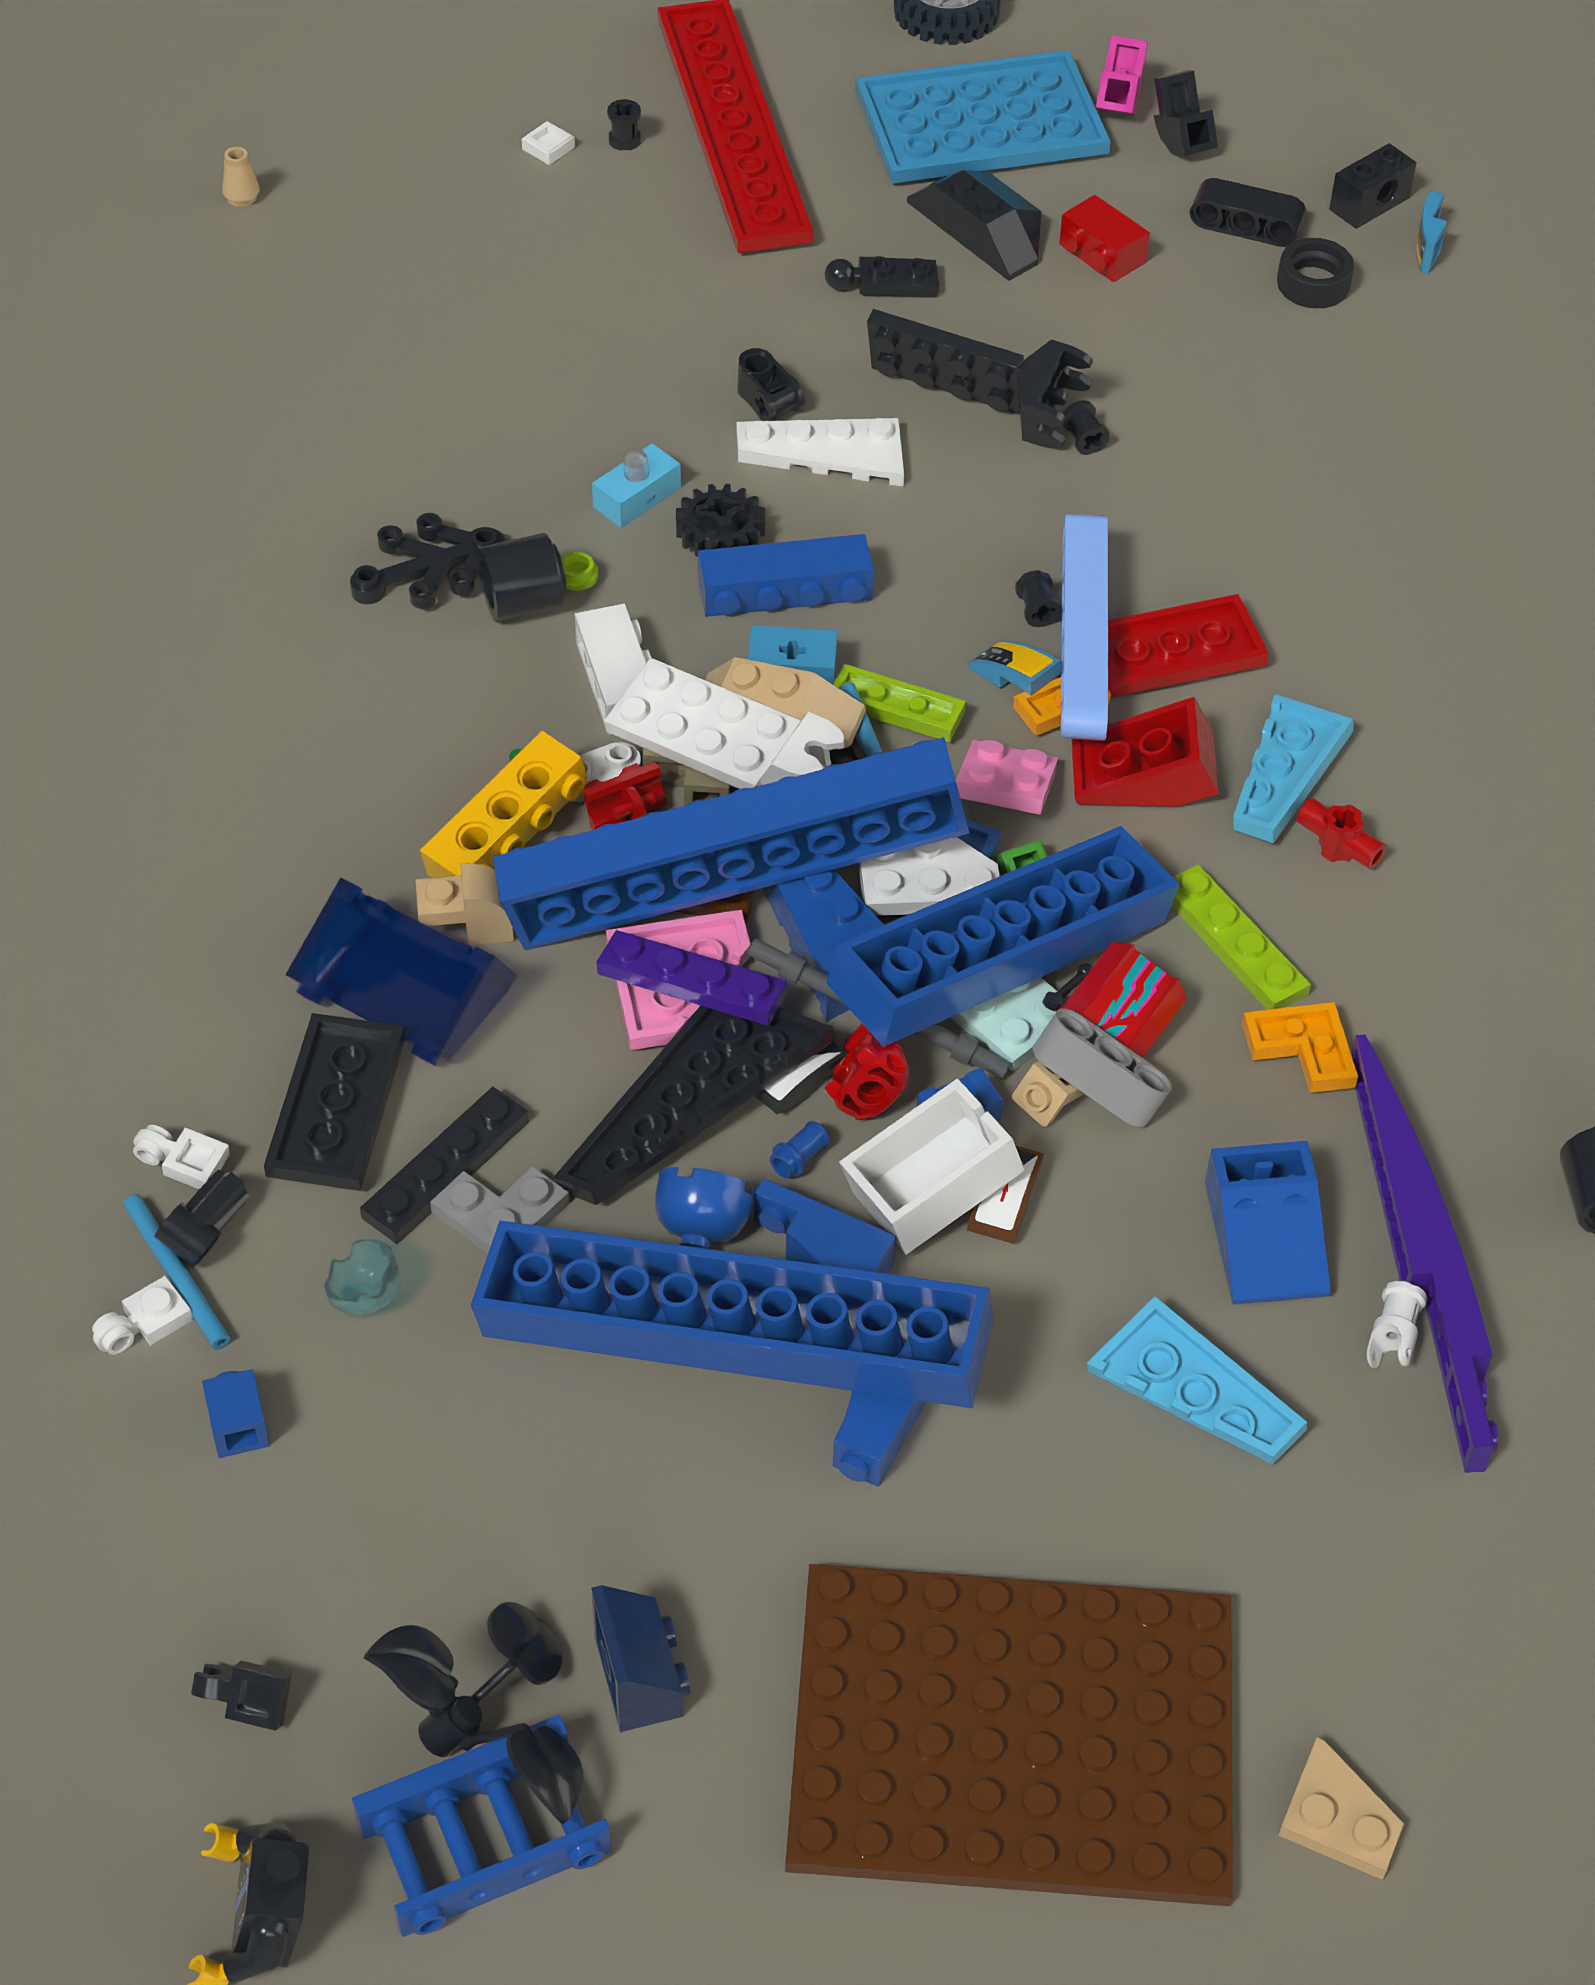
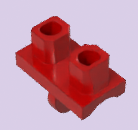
M655 762L642 767L635 763L623 768L617 777L604 782L598 779L588 782L583 790L592 830L606 824H618L643 817L648 812L668 805L661 784V769Z

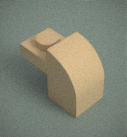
M464 863L460 864L461 876L415 879L419 927L466 923L468 946L514 942L513 927L500 903L494 869L484 865Z

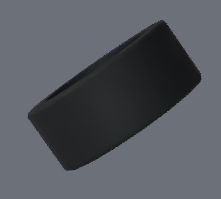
M1304 238L1294 241L1284 249L1280 257L1277 274L1278 289L1286 299L1303 307L1327 308L1337 305L1347 297L1350 290L1354 271L1353 257L1346 248L1331 240ZM1305 267H1316L1326 270L1334 276L1326 279H1315L1304 276L1296 270Z

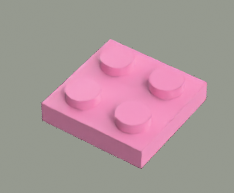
M972 740L956 779L960 798L1041 815L1056 774L1058 757L1046 755L1043 751L1037 749L1021 750L1006 747L993 740Z

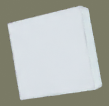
M548 121L521 139L522 150L548 165H551L575 148V137Z

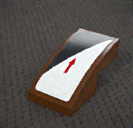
M1016 1146L1025 1171L973 1207L967 1231L1014 1244L1027 1212L1029 1197L1042 1167L1044 1153Z

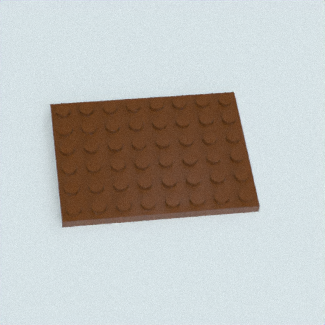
M809 1564L785 1872L1230 1906L1233 1899L1231 1595Z

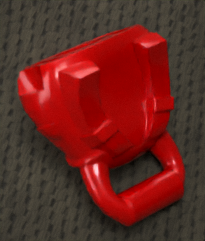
M861 1024L845 1040L844 1050L848 1054L834 1067V1076L825 1087L829 1096L834 1100L837 1109L855 1117L856 1120H864L869 1117L876 1118L897 1100L909 1082L907 1079L909 1066L902 1047L896 1042L883 1047L869 1030Z

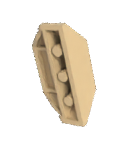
M734 657L709 672L705 678V681L801 721L808 712L831 721L843 733V748L851 746L866 712L864 704L814 672Z

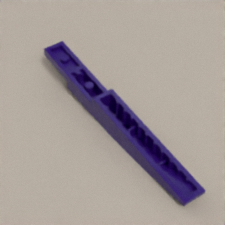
M1365 1034L1356 1035L1351 1053L1358 1075L1355 1091L1399 1280L1418 1286L1426 1293L1427 1302L1425 1307L1464 1472H1485L1492 1451H1497L1498 1431L1495 1422L1487 1419L1485 1410L1488 1398L1485 1376L1492 1359V1352L1477 1297L1442 1195L1409 1118Z

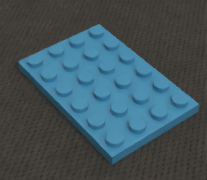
M1070 50L856 78L855 91L891 184L936 177L943 178L961 170L984 172L1038 163H1052L1067 159L1089 158L1110 153L1111 141Z

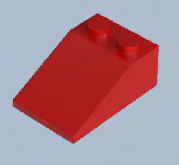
M1195 697L1107 724L1105 741L1071 739L1074 797L1078 805L1178 807L1219 794L1213 730Z

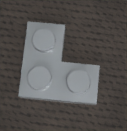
M533 1166L500 1197L463 1171L430 1202L432 1214L488 1254L499 1220L545 1227L569 1204V1192Z

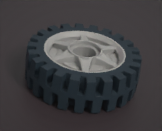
M894 0V13L899 26L903 30L908 29L909 35L915 37L920 34V40L928 42L930 38H934V44L942 45L943 40H948L949 45H957V39H961L963 44L970 43L972 36L978 40L983 37L984 32L988 34L992 31L993 26H996L998 22L1001 0Z

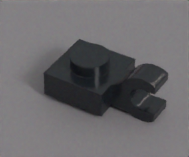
M242 1660L233 1666V1672L219 1665L205 1664L203 1673H194L191 1694L204 1699L226 1702V1719L276 1731L283 1725L292 1673Z

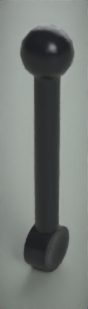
M1088 963L1081 964L1077 969V974L1056 993H1046L1042 1004L1049 1010H1059L1063 998L1082 982L1093 966Z

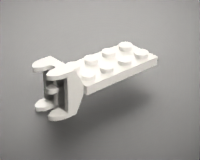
M653 658L648 660L604 720L606 732L739 789L754 788L776 782L784 777L799 776L822 770L831 765L829 750L844 747L842 731L834 723L823 717L808 712L801 721Z

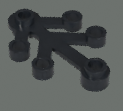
M425 513L417 518L418 536L425 541L438 539L454 544V546L443 548L403 537L402 530L399 527L393 525L384 526L377 533L379 549L384 553H400L415 558L380 570L370 565L358 567L350 578L352 597L361 604L377 603L385 595V585L426 572L422 580L415 581L410 585L409 594L410 602L414 607L419 609L429 608L435 603V593L451 565L465 559L463 567L455 568L449 573L450 591L455 595H468L475 589V579L479 574L477 548L505 542V537L500 531L490 527H481L469 532L442 525L440 516L435 513Z

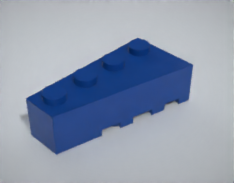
M834 869L762 888L780 926H783L787 933L791 950L808 959L807 965L829 975L839 943L884 925ZM809 987L811 992H815L820 1003V1011L826 1022L850 1010L846 1005Z

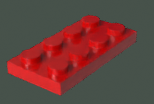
M1239 594L1108 620V691L1111 693L1110 698L1267 666L1269 653Z

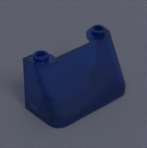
M340 877L285 975L299 984L296 993L320 1006L325 998L366 1021L404 1026L405 1041L414 1045L410 1052L411 1054L433 1066L437 1064L439 1059L449 1062L508 993L517 974L494 955L476 946L473 948L464 942L461 944L393 909L386 902L380 899L377 900L369 895L366 896L362 892V888Z

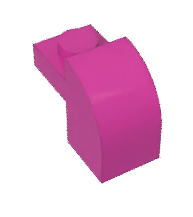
M1111 36L1105 70L1102 69L1096 102L1097 110L1130 116L1135 115L1142 87V75L1148 41Z

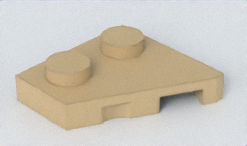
M1316 1737L1278 1836L1383 1880L1404 1823L1324 1740Z

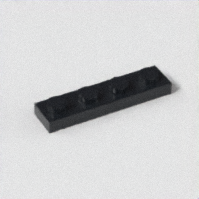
M492 1086L360 1207L361 1219L395 1244H398L431 1214L430 1202L463 1171L472 1176L529 1123L528 1111Z

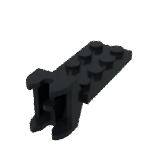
M876 309L872 310L867 320L872 369L878 370L885 376H897L913 381L924 388H935L951 393L962 400L970 399L989 405L997 411H1009L1020 415L1022 441L1038 446L1061 448L1064 445L1066 437L1056 430L1046 427V425L1050 427L1063 426L1066 421V417L1055 409L1056 405H1065L1068 399V394L1063 390L1064 388L1074 391H1087L1093 383V380L1082 372L1070 368H1091L1093 359L1087 353L1074 346L1052 339L1024 360V355Z

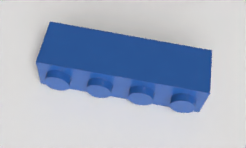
M865 534L698 551V582L705 617L872 600L874 568Z

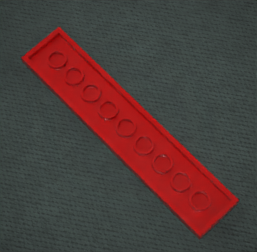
M711 0L658 7V22L737 253L813 243V229L730 1Z

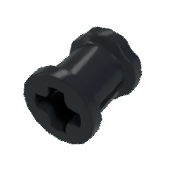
M628 99L612 102L607 109V115L611 120L612 128L609 132V145L620 151L633 150L641 144V132L638 130V120L641 117L640 105Z
M1081 400L1074 402L1062 413L1066 417L1063 427L1067 431L1072 432L1075 438V447L1080 454L1088 455L1098 452L1109 442V430L1104 424L1098 422L1096 408L1090 401Z
M1041 570L1025 573L1015 583L1016 594L1018 598L1024 600L1026 606L1024 617L1027 623L1033 627H1045L1053 624L1062 614L1061 604L1057 598L1053 597L1051 592L1053 588L1052 579L1048 573Z

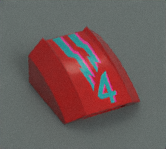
M1111 942L1061 1009L1075 1011L1143 1058L1187 997L1179 978H1173L1137 951L1134 944Z

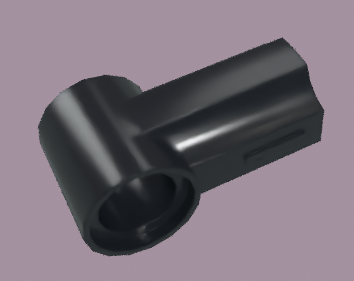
M217 1170L199 1188L187 1204L181 1202L171 1212L154 1237L190 1266L195 1267L221 1236L220 1231L249 1199L250 1194L246 1191L244 1182L232 1172L226 1173Z

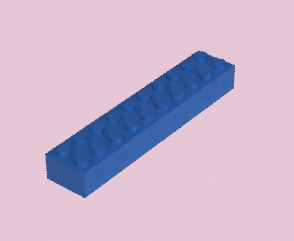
M943 737L931 741H920L912 746L886 753H874L867 758L841 765H829L822 770L807 774L784 777L776 782L754 788L738 789L731 794L693 801L686 806L671 810L651 812L643 817L622 823L606 824L588 832L572 836H561L553 841L535 846L515 848L508 853L493 856L500 903L523 949L528 950L970 833L945 738Z
M499 1220L471 1302L472 1310L483 1337L973 1408L993 1325L989 1288L501 1220Z

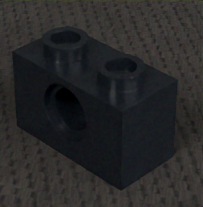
M1386 144L1335 174L1329 210L1355 229L1361 227L1409 199L1417 162L1392 144Z

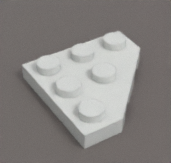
M957 837L858 863L863 902L876 916L908 915L1000 877L997 863Z

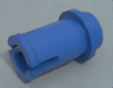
M809 1121L788 1142H781L775 1145L773 1154L770 1156L772 1168L783 1178L798 1177L804 1172V1165L830 1143L827 1131L819 1123Z

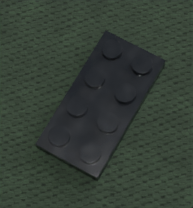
M316 1013L311 1014L264 1163L266 1177L361 1191L406 1038L404 1026Z

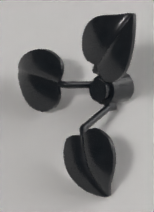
M504 1602L491 1611L487 1621L489 1636L498 1651L509 1658V1660L470 1697L455 1696L458 1680L450 1675L454 1666L452 1653L438 1636L424 1627L417 1625L397 1627L384 1634L367 1650L364 1655L365 1660L381 1669L410 1700L420 1707L429 1710L430 1715L420 1722L418 1733L422 1744L430 1753L438 1757H447L460 1746L465 1751H469L478 1744L507 1738L506 1746L509 1758L524 1782L561 1825L570 1820L582 1790L583 1768L577 1753L565 1738L547 1726H541L532 1732L525 1723L476 1734L483 1718L478 1703L516 1667H518L528 1681L535 1685L548 1683L557 1676L561 1669L563 1657L559 1640L553 1630L542 1619L537 1618L532 1610L515 1602Z

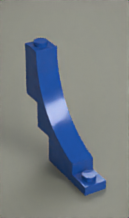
M764 1178L754 1192V1220L761 1223L771 1232L786 1234V1260L885 1274L892 1267L896 1235ZM852 1391L845 1418L834 1439L832 1466L839 1469L844 1476L853 1481H866L879 1487L926 1401Z

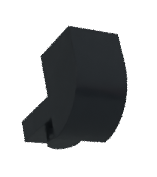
M1186 70L1154 78L1159 114L1154 115L1155 125L1160 139L1170 153L1186 156L1218 148L1213 110L1201 109L1199 107L1194 70Z

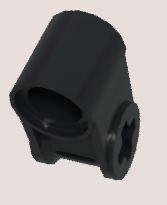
M751 348L741 353L738 363L737 392L752 407L761 421H776L777 416L791 409L799 411L804 408L805 396L800 384L793 376L786 372L770 352L761 348Z

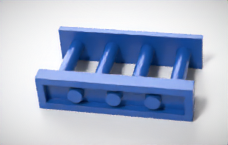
M560 1715L529 1726L532 1732L541 1726L550 1727L568 1741V1733ZM507 1738L494 1740L352 1797L356 1822L363 1839L365 1840L375 1835L384 1838L408 1900L394 1905L397 1924L402 1937L412 1933L417 1935L431 1933L442 1927L448 1918L571 1867L579 1870L596 1864L603 1858L605 1853L611 1851L610 1828L606 1819L586 1826L576 1804L570 1820L561 1825L565 1835L534 1848L508 1787L511 1780L521 1776L509 1758L506 1746ZM479 1793L488 1795L513 1854V1857L484 1869L481 1868L456 1807L459 1801ZM427 1814L436 1816L461 1877L430 1891L404 1829L407 1822Z

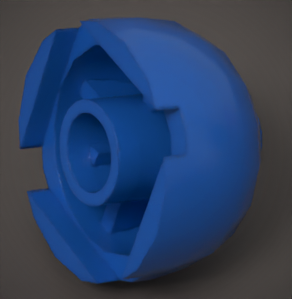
M679 1167L661 1169L655 1192V1209L658 1220L670 1234L681 1238L680 1245L709 1249L710 1244H722L735 1238L746 1225L752 1210L754 1192L756 1190L754 1187H751L744 1191L746 1181L724 1173L700 1168H693L692 1176L689 1177L677 1176Z

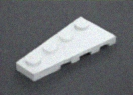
M898 418L736 422L738 462L789 470L795 464L806 466L815 474L828 475L829 470L852 473V479L869 481L870 476L889 478V485L902 487L904 485Z

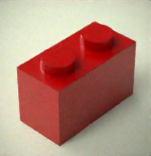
M1094 194L1062 214L1059 245L1114 283L1146 263L1150 232Z

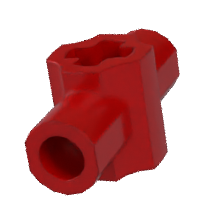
M1310 798L1298 813L1297 822L1319 836L1318 843L1322 848L1321 855L1331 862L1342 860L1349 862L1353 858L1368 869H1372L1379 863L1385 853L1387 845L1363 830L1365 824L1361 819L1362 812L1350 804L1346 806L1333 805L1329 808L1315 798Z

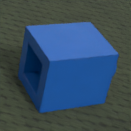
M253 1369L241 1372L227 1371L215 1378L202 1380L218 1458L270 1447Z

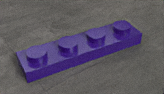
M619 930L614 932L596 961L598 975L767 1026L770 1025L787 995V980Z

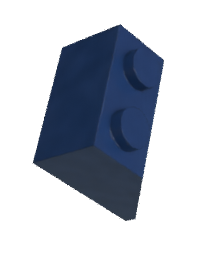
M604 1585L592 1587L594 1638L620 1733L683 1717V1696L691 1694L684 1663L674 1664L670 1648L677 1647V1640L670 1615L661 1617L655 1597Z

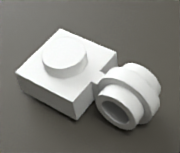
M148 1125L146 1129L139 1130L133 1139L135 1145L133 1153L139 1160L153 1166L158 1165L160 1161H164L162 1164L164 1176L197 1189L201 1188L217 1170L222 1169L230 1155L228 1144L188 1128H184L176 1142L173 1141L168 1131L157 1125Z
M163 1276L122 1300L124 1312L128 1317L118 1315L115 1312L101 1316L92 1327L94 1333L93 1342L100 1351L108 1352L110 1355H117L127 1350L134 1341V1335L140 1332L151 1346L193 1321L192 1312L169 1280Z

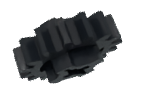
M708 484V492L703 493L696 488L693 490V499L683 497L681 499V508H676V537L682 538V547L684 549L694 546L696 557H698V551L759 545L760 537L765 536V508L758 506L757 496L746 498L745 488L732 492L730 484H725L722 490H716L713 484Z

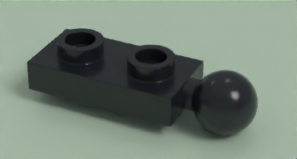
M859 256L858 267H854L848 260L840 258L831 261L827 265L824 274L825 280L831 288L845 290L853 283H859V293L865 295L937 298L939 288L936 260L922 258Z

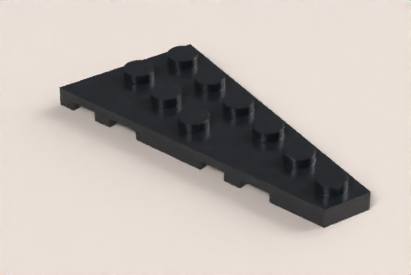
M700 1005L553 1177L555 1183L568 1191L569 1195L594 1205L599 1204L835 1041L833 1026L780 1007L770 1025L767 1026Z

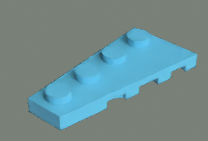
M1274 694L1269 719L1265 721L1259 748L1255 750L1252 759L1250 775L1245 780L1233 815V830L1274 843L1353 733V718Z
M1156 1296L1086 1363L1087 1372L1272 1465L1307 1430V1421Z

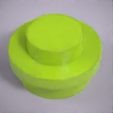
M571 552L562 557L566 589L581 591L592 587L597 582L598 567L591 556L583 552Z

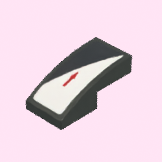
M833 1041L759 1092L755 1097L778 1115L808 1099L813 1084L833 1074L834 1067L848 1052Z

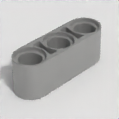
M1069 1009L1057 1010L1033 1045L1032 1050L1035 1057L1044 1066L1118 1118L1135 1127L1146 1126L1172 1090L1170 1080L1158 1068L1080 1014Z

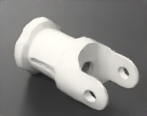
M1405 1281L1389 1282L1383 1289L1381 1296L1385 1303L1383 1312L1374 1322L1367 1348V1360L1372 1368L1379 1366L1382 1353L1398 1350V1358L1402 1366L1410 1364L1418 1336V1330L1415 1326L1418 1312L1422 1311L1427 1302L1426 1293L1420 1287Z

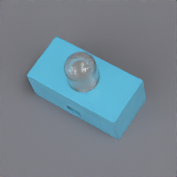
M653 443L642 450L631 449L625 454L623 463L592 483L593 508L622 528L681 488V464Z

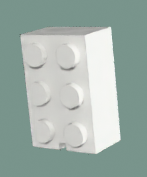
M958 1078L839 1161L853 1194L885 1231L896 1235L895 1243L905 1255L1025 1171L1013 1138L988 1111L984 1112L981 1103Z

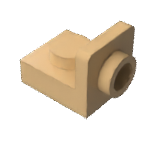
M1040 1061L1033 1063L1012 1094V1099L1041 1126L1046 1127L1053 1122L1064 1105L1086 1094L1048 1069Z

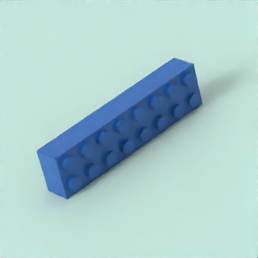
M1119 826L839 943L826 984L878 1042L885 1047L1104 950L1111 942H1122L1165 923L1180 884L1122 826Z

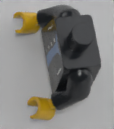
M216 1823L206 1825L204 1832L216 1835V1839L210 1850L201 1851L203 1856L231 1863L239 1857L240 1853L242 1854L231 1954L224 1958L222 1964L203 1955L195 1956L190 1961L188 1968L199 1973V1976L194 1982H190L187 1985H228L229 1981L231 1983H238L274 1970L277 1967L287 1968L303 1920L309 1844L297 1842L292 1830L280 1823L243 1826L240 1829Z

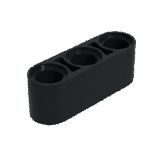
M1209 178L1201 183L1189 213L1193 223L1203 229L1286 247L1296 240L1306 215V207L1299 198L1292 195L1219 178Z

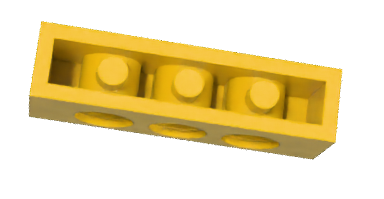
M541 731L420 849L427 875L431 878L461 876L460 864L464 863L484 865L495 870L493 856L508 853L515 848L524 847L538 831L545 830L552 823L555 815L569 801L579 797L588 783L582 757L544 731Z

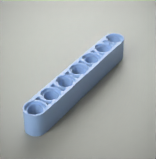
M1065 513L1062 552L1061 738L1105 741L1108 720V516Z

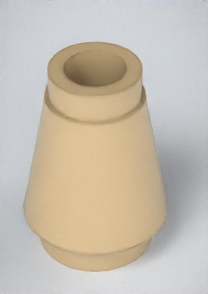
M231 147L224 153L222 194L231 205L246 207L257 200L260 185L247 150L242 147Z

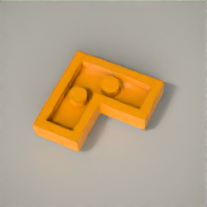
M1335 1002L1243 1013L1241 1024L1252 1061L1298 1056L1309 1093L1356 1087L1358 1075Z

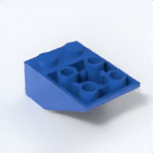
M1308 1141L1211 1149L1205 1186L1232 1304L1330 1296L1331 1289L1318 1181Z

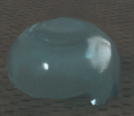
M359 1239L352 1243L351 1253L346 1259L341 1261L335 1258L332 1259L328 1278L324 1284V1289L331 1306L351 1317L368 1316L386 1307L397 1295L401 1285L399 1269L391 1246L378 1239Z

